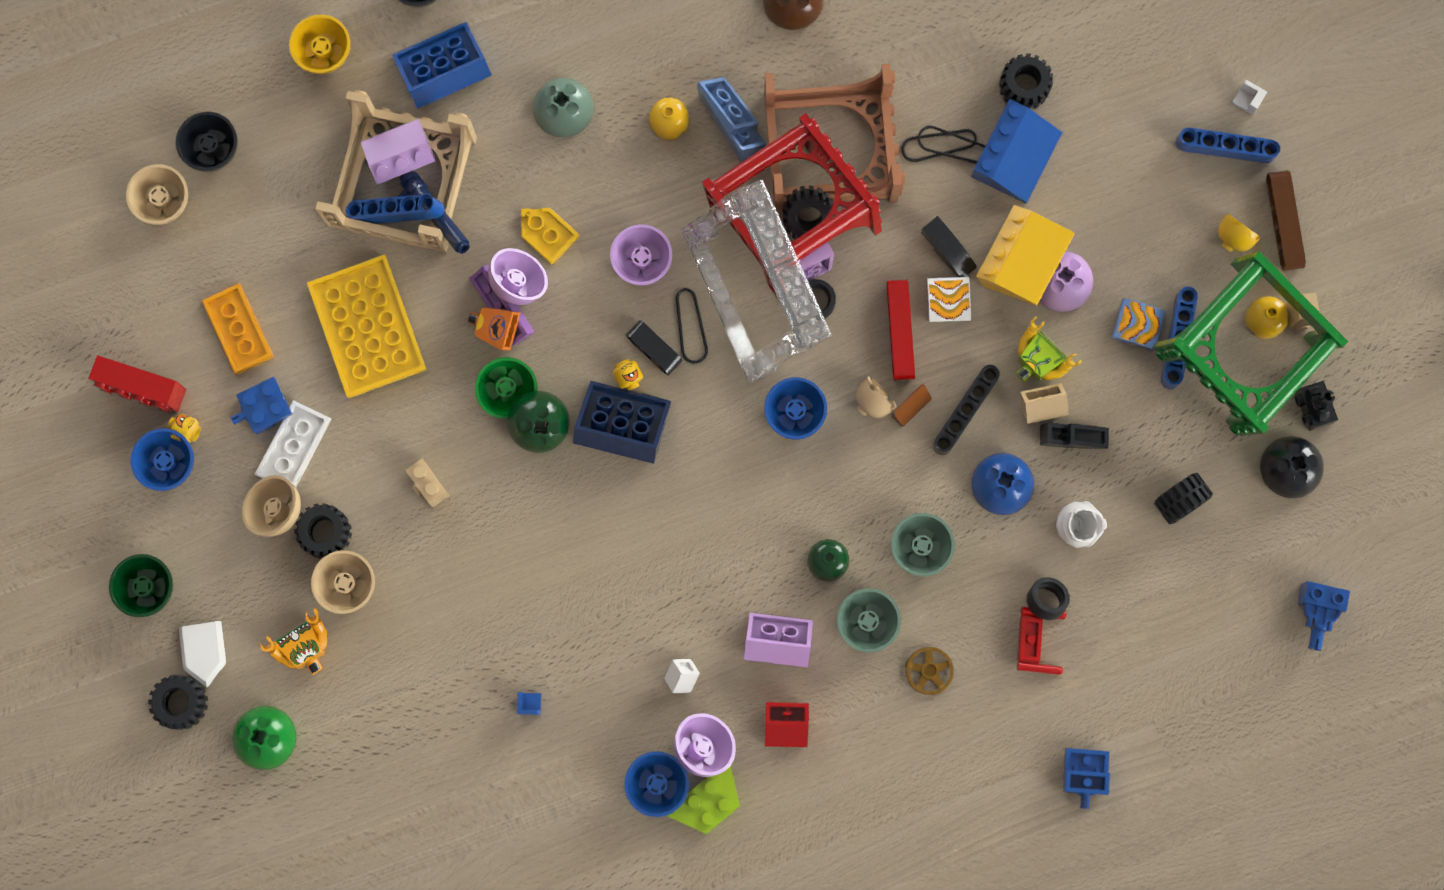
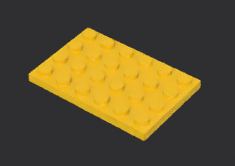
M385 254L307 282L348 399L427 370Z

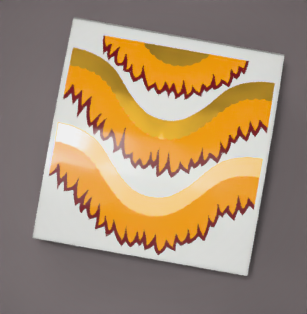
M969 277L927 278L929 322L971 321Z

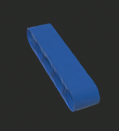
M1185 128L1176 138L1177 148L1184 152L1259 163H1271L1281 150L1279 143L1272 139L1197 128ZM1182 137H1189L1191 143H1186L1185 141H1183ZM1203 139L1209 140L1212 145H1205ZM1224 142L1230 143L1232 149L1226 148ZM1244 145L1250 146L1253 152L1246 151ZM1265 148L1271 149L1273 155L1267 154Z
M430 194L351 201L346 207V215L349 218L373 224L437 219L444 212L443 203Z
M1191 286L1183 287L1175 297L1168 339L1174 338L1175 334L1182 332L1194 321L1198 293ZM1182 294H1188L1191 301H1184ZM1178 314L1186 315L1187 322L1181 321ZM1182 360L1180 362L1165 361L1163 363L1161 383L1165 388L1174 389L1183 381L1185 363ZM1168 374H1174L1177 381L1171 382L1168 379Z

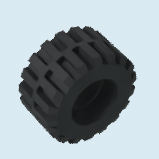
M1026 53L1025 57L1020 54L1017 56V59L1014 57L1010 59V62L1004 67L999 82V87H1001L1000 94L1004 95L1003 100L1007 102L1011 99L1029 109L1032 106L1034 109L1038 108L1039 104L1045 102L1053 85V73H1050V65L1045 66L1046 61L1044 59L1040 61L1038 60L1039 56L1031 57V54ZM1021 74L1030 75L1036 80L1038 87L1033 90H1024L1016 84L1015 77Z
M809 185L808 189H805V186H801L799 191L794 189L792 195L788 194L783 204V225L786 227L788 234L792 233L793 239L799 238L827 217L833 206V200L829 198V194L826 191L822 193V188L820 187L817 190L814 189L812 185ZM805 207H813L821 215L814 221H804L797 216V212Z
M1193 473L1160 495L1155 500L1154 505L1168 524H1174L1208 501L1213 493L1198 473Z
M322 503V505L313 504L314 507H307L305 513H300L299 516L301 518L295 522L297 529H294V534L297 535L295 539L300 544V547L308 554L316 558H324L332 552L344 550L345 545L348 547L350 543L348 539L352 536L350 529L352 528L348 523V518L339 509ZM330 520L334 525L333 536L324 543L315 542L312 536L314 526L319 521Z
M170 675L169 678H162L161 683L154 685L155 691L151 690L149 694L152 695V700H148V704L152 707L149 711L151 714H154L152 718L158 721L159 725L169 729L183 730L192 728V725L199 723V718L205 716L203 711L208 708V705H205V701H208V696L204 695L205 689L200 686L201 684L198 681L187 676ZM183 690L188 696V706L182 714L173 715L168 707L169 698L175 691Z

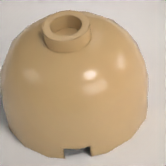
M870 376L858 386L856 401L859 405L857 409L864 416L868 414L873 418H882L890 414L897 405L894 400L890 402L887 399L889 393L875 379L871 380Z

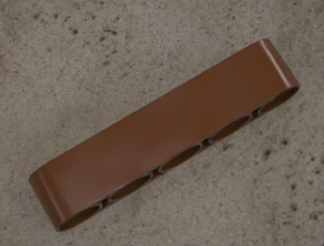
M1289 170L1267 173L1266 184L1282 271L1303 269L1306 265L1291 173Z

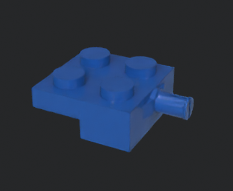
M273 376L236 394L241 405V412L230 418L234 425L244 419L247 420L253 432L259 434L276 426L275 423L293 415L276 378Z
M1065 748L1063 792L1081 795V809H1089L1090 796L1096 794L1109 795L1110 751Z

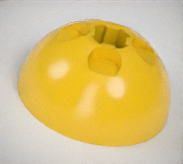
M313 15L303 19L296 25L289 40V49L293 60L299 67L313 74L322 75L336 71L345 63L350 53L351 43L346 27L338 19L328 15Z

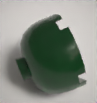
M824 539L812 546L808 553L807 564L814 577L831 582L838 580L845 574L849 567L850 558L847 549L842 543L832 539Z

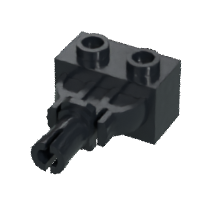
M1324 380L1297 390L1294 396L1295 403L1301 408L1303 424L1305 427H1308L1309 431L1338 421L1333 406L1335 396H1331L1334 393L1331 390H1327Z

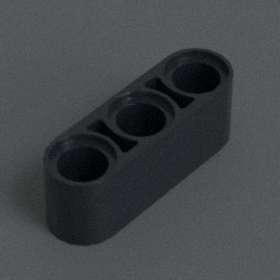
M641 320L625 334L667 376L683 361L669 345Z

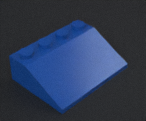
M467 22L392 54L417 109L492 76Z
M1009 99L971 177L1027 204L1063 132L1028 107Z

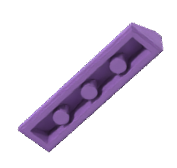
M489 265L482 266L469 279L488 308L521 312L512 343L514 346L532 335L534 330L518 305L507 303L494 293L488 278Z

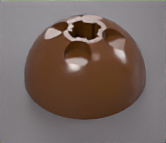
M763 0V6L766 15L775 25L787 30H799L808 27L817 20L822 11L823 0Z

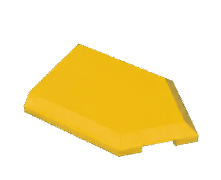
M551 208L521 209L522 239L551 265L578 240L580 235Z

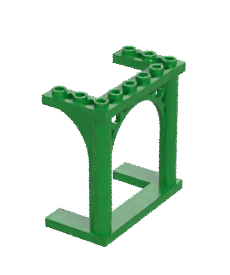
M1258 251L1235 258L1230 264L1238 272L1233 280L1182 332L1174 338L1159 341L1152 347L1156 351L1155 355L1163 362L1182 360L1185 363V368L1192 374H1196L1200 378V383L1205 388L1211 389L1215 393V398L1220 403L1226 404L1230 408L1232 415L1226 422L1230 425L1229 429L1237 436L1264 434L1270 428L1267 423L1335 349L1343 348L1349 342ZM1263 277L1315 330L1307 332L1303 337L1311 347L1279 381L1267 387L1251 388L1235 382L1223 371L1216 356L1215 338L1218 327L1224 317ZM1207 334L1209 335V338H1210L1209 341H1205V340H1201V341H1200L1201 338L1204 339ZM1206 346L1210 351L1208 356H1198L1196 354L1197 347ZM1210 360L1213 363V367L1210 368V365L1206 364L1205 361ZM1237 389L1242 392L1241 398L1239 394H1236ZM1265 392L1268 396L1262 399L1261 393ZM1249 393H1253L1256 397V405L1253 408L1247 405Z

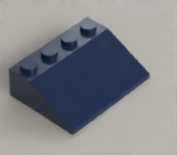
M590 381L574 427L573 444L654 464L671 401Z

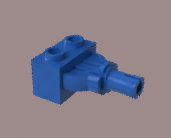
M1309 581L1301 584L1297 605L1303 606V612L1307 618L1305 626L1311 628L1308 649L1322 651L1324 632H1331L1333 624L1339 619L1341 613L1347 611L1349 590Z

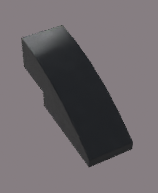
M936 216L922 228L921 234L934 247L937 255L957 277H966L977 268L968 252L939 216Z
M1047 422L1040 425V446L1108 449L1109 428L1073 423L1058 424Z

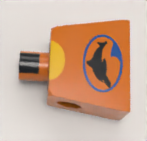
M482 307L480 314L470 313L468 323L476 326L474 334L479 339L500 350H511L521 312Z

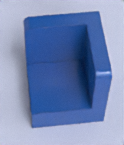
M518 692L517 714L541 715L542 694Z

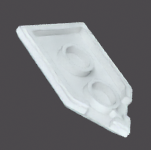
M221 621L179 627L183 670L207 688L219 671L226 665Z

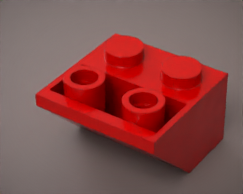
M766 702L765 747L808 748L809 703Z

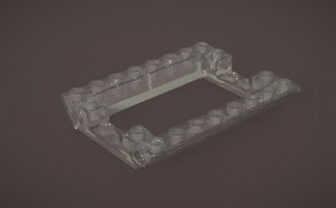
M763 180L730 193L681 229L749 385H753L777 370V365L791 356L804 353L832 336ZM741 218L744 219L792 328L757 352H754L708 245H704L719 237L718 231L731 221Z

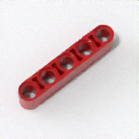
M908 279L887 281V302L893 380L915 379L909 283Z

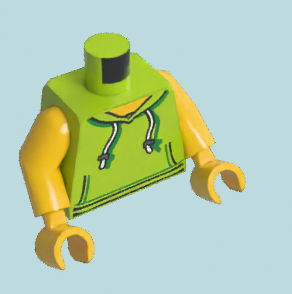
M1037 316L1031 320V327H1028L1020 338L1017 351L1020 356L1018 362L1023 367L1016 372V375L1023 382L1031 375L1037 381L1061 378L1072 367L1078 366L1082 362V360H1079L1077 363H1074L1072 358L1077 353L1067 357L1040 331L1044 326V321L1040 326L1035 325L1034 321Z

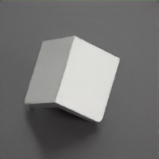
M1245 80L1234 97L1232 104L1253 115L1267 91Z
M673 659L664 679L672 693H690L700 673L691 659Z

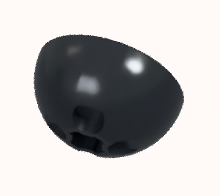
M200 112L192 115L183 122L176 135V149L181 160L192 169L201 172H213L224 168L234 158L238 147V138L234 126L226 117L215 112Z
M1287 436L1273 441L1265 449L1260 461V471L1265 484L1274 493L1285 498H1300L1311 493L1319 485L1324 472V463L1319 450L1311 442L1301 437Z

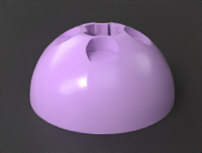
M630 226L620 232L613 241L610 251L611 264L617 275L627 283L637 286L650 285L659 281L669 270L672 262L671 244L668 238L653 226Z
M508 248L498 251L490 262L488 270L489 283L494 293L503 301L513 305H526L538 300L545 293L548 286L546 272L542 265L530 254L522 250Z
M1065 251L1040 299V303L1058 312L1072 311L1082 306L1090 297L1094 282L1088 263L1081 256Z
M709 714L691 715L679 725L674 736V752L678 762L685 770L696 776L711 777L724 772L734 760L736 750L734 737L726 724L715 716Z

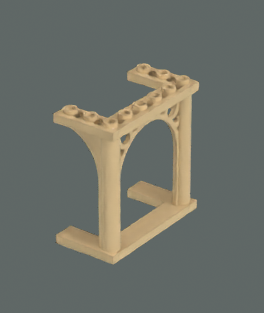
M360 90L348 91L346 100L352 109V126L348 149L333 203L328 204L317 201L316 211L329 227L447 253L448 244L441 230L432 221L430 227L419 225L417 234L351 219L346 215V207L354 199L362 166L366 159L361 141L369 139V133L372 137L377 135L374 132L376 124H382L386 132L390 130L389 126L395 128L419 119L405 112L397 114L387 108L375 109L367 93ZM449 113L447 122L442 121L441 123L433 122L432 119L427 117H421L419 121L427 139L430 135L437 137L434 141L428 139L442 166V182L437 200L443 203L444 211L452 219L471 144L475 145L477 136L470 118L465 114L456 113L454 115ZM444 139L451 140V145L447 149L440 150L437 148L440 141ZM452 152L451 155H448V161L443 158L444 155L450 154Z

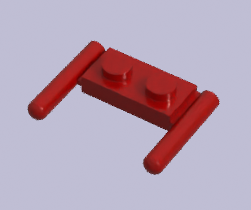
M1022 606L1020 610L1017 670L1061 675L1063 673L1061 666L1039 664L1043 619L1035 616L1029 607ZM1064 611L1057 619L1064 620L1067 617L1066 612Z

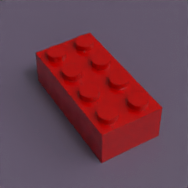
M97 355L88 377L89 380L94 382L93 386L100 388L99 390L105 393L112 394L113 392L118 394L119 397L130 401L133 397L134 400L139 401L138 403L151 407L153 404V406L166 413H171V410L179 411L187 390L175 380Z

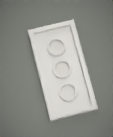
M293 400L290 405L293 415L283 419L254 475L261 479L272 475L282 476L297 487L332 419Z

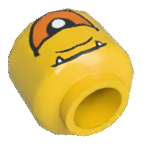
M626 359L614 365L615 369L612 373L619 388H627L628 391H631L640 386L638 382L643 379V374L636 361Z
M182 413L175 418L172 417L167 425V429L179 432L189 443L195 442L201 431L198 420ZM171 435V438L181 441L178 437Z

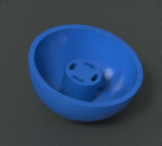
M792 377L784 379L772 387L766 397L764 411L768 424L777 434L788 439L799 440L810 437L821 428L827 415V401L822 390L815 383L804 378Z
M165 428L155 429L144 434L134 445L130 458L131 469L135 478L143 486L156 491L171 490L182 485L190 476L194 466L193 449L189 441L179 432ZM171 435L178 437L181 441L171 438Z
M997 453L983 459L975 468L971 482L972 492L977 502L985 510L997 515H1010L1023 509L1030 501L1034 491V477L1029 466L1021 458L1009 453Z
M655 751L643 754L633 761L626 772L624 788L628 801L637 811L651 817H662L673 813L683 804L689 790V778L687 771L680 765L676 757L665 752Z

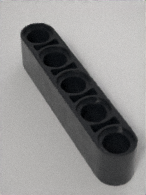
M986 365L982 368L936 437L933 449L937 454L946 455L952 450L999 379L1000 371L996 366ZM987 371L992 372L994 379L987 380L984 373ZM975 388L982 390L983 396H974L972 390ZM964 405L969 406L972 413L969 415L964 414L961 411V407ZM958 423L960 431H952L949 424ZM946 440L949 447L947 449L940 448L938 441Z

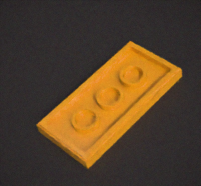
M240 283L201 300L235 375L274 358Z

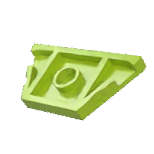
M731 765L724 772L705 778L688 792L685 801L676 811L666 816L705 834L710 832L740 807Z

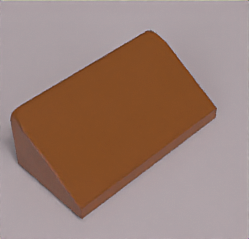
M921 384L893 411L892 417L902 427L931 401L932 398L926 386Z

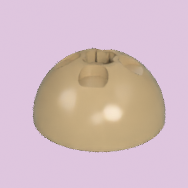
M162 164L149 165L140 169L131 178L126 190V201L132 214L139 220L152 225H163L176 220L185 210L189 196L188 187L183 176L174 168Z
M278 475L265 477L255 483L247 493L242 506V518L247 529L259 536L273 537L281 535L292 528L301 511V499L296 487L288 479Z
M347 550L335 551L326 555L316 565L311 578V588L315 599L324 609L333 613L348 614L361 609L370 600L375 588V575L369 562L360 554Z

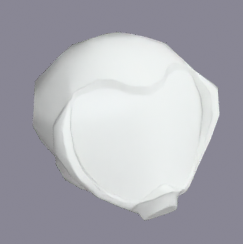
M1074 501L1064 506L1057 515L1056 528L1058 536L1065 544L1075 548L1091 547L1107 527L1106 519L1089 501Z

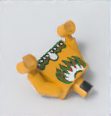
M313 608L315 616L310 617L306 611L305 617L307 622L274 642L275 645H273L271 638L266 636L269 644L263 646L259 642L261 649L268 652L278 663L288 668L302 669L307 666L311 675L321 671L323 668L318 658L325 654L327 630L321 619H319V613L316 608Z

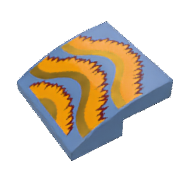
M1123 298L1112 338L1128 345L1135 344L1154 351L1152 347L1158 342L1166 311Z

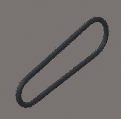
M929 125L923 127L918 133V144L923 150L976 164L978 162L976 160L924 147L920 140L922 132L929 128L935 129L983 148L986 146L936 126Z
M961 129L949 131L952 133L970 132L974 136V141L977 142V135L973 130ZM943 132L921 135V138L935 137L948 134ZM918 136L907 138L901 147L903 156L911 162H919L942 156L934 154L918 159L909 158L905 153L904 147L908 141L917 139ZM972 143L971 145L945 151L944 153L950 154L953 152L969 149L973 147L975 144Z
M683 288L676 295L681 353L687 362L697 364L707 357L708 346L696 294L689 288ZM684 291H688L693 295L705 347L704 356L697 361L688 359L684 352L679 295Z

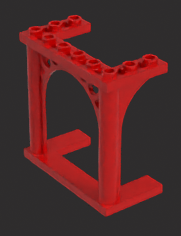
M806 113L799 117V125L716 180L711 181L708 177L702 181L710 210L721 224L725 221L730 224L763 268L768 287L778 300L786 296L781 273L836 236L850 229L863 226L868 227L875 236L882 232L881 210L878 206L880 204L878 198L874 193L870 194L868 192V187L864 180L856 177V172L852 165L844 162L841 151L838 148H833L829 136L826 133L822 134L817 121L814 118L810 119ZM798 145V152H791V150H796L795 146ZM803 146L809 151V154L803 152ZM804 159L816 163L829 174L833 181L835 199L832 209L820 224L769 257L724 196L779 161ZM843 182L845 188H841L839 184ZM844 193H850L855 196V199L845 202L840 199V196ZM839 206L843 207L840 212L837 210Z

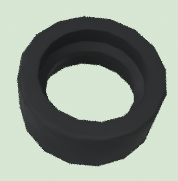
M813 279L805 282L800 287L797 293L796 305L799 312L805 318L820 321L827 318L834 310L836 294L829 283ZM813 288L823 290L828 296L826 308L819 312L809 310L804 303L805 294Z
M1045 577L1033 584L1027 593L1026 601L1029 609L1035 616L1044 620H1055L1067 609L1070 603V595L1062 582L1054 578ZM1046 589L1054 593L1058 598L1059 606L1052 609L1043 605L1038 599V590Z

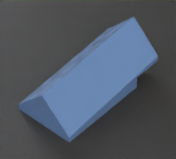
M725 77L698 82V96L740 162H743L767 145L755 129L760 123Z

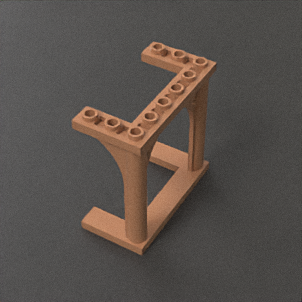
M890 63L882 64L881 71L876 76L862 82L842 86L775 91L773 73H765L764 98L768 144L777 139L775 110L820 106H842L860 114L867 121L875 140L873 158L866 170L857 178L863 179L868 177L872 183H869V181L865 182L868 187L867 190L870 194L874 193L878 199L889 198V203L897 202L899 195H902L905 174L904 171H900V164L895 162V156H898V145L893 142V136H896L895 123L892 124L891 116H894V105L890 104L889 97H892V90H894L895 71L891 70ZM861 101H864L862 107L856 106V102L861 104ZM872 103L877 104V112L868 115L865 111L867 106ZM881 114V117L878 120V123L880 124L875 125L874 119L878 118ZM881 138L883 142L878 143L877 139ZM878 157H883V164L877 162ZM779 162L770 166L774 212L783 211V204L788 194L792 195L794 189L799 191L801 187L783 188L782 173L780 174ZM879 168L884 172L885 177L877 179L872 175L871 170ZM843 183L839 184L841 188H845ZM834 184L812 185L816 190L818 187L822 188V193L826 191L834 203ZM844 193L840 196V199L848 202L853 201L855 196L850 193Z

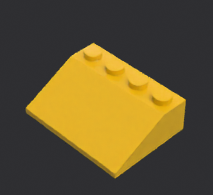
M1014 205L976 277L985 288L1037 306L1068 248L1074 232L1031 210Z

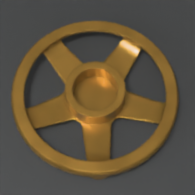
M935 647L920 648L907 661V680L912 688L919 693L925 695L941 693L950 685L953 679V663L950 657L941 649ZM925 651L924 664L912 663L913 658L917 654ZM932 651L942 654L947 661L935 664ZM950 667L949 679L944 684L938 673ZM910 669L921 673L917 685L913 683L910 677ZM929 680H932L940 688L935 691L922 690Z

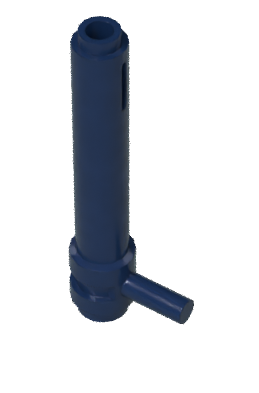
M412 170L400 175V184L404 190L397 197L421 194L433 196L429 192L427 184L417 172ZM445 211L439 218L430 219L441 230L444 238L455 252L463 254L469 250V241Z

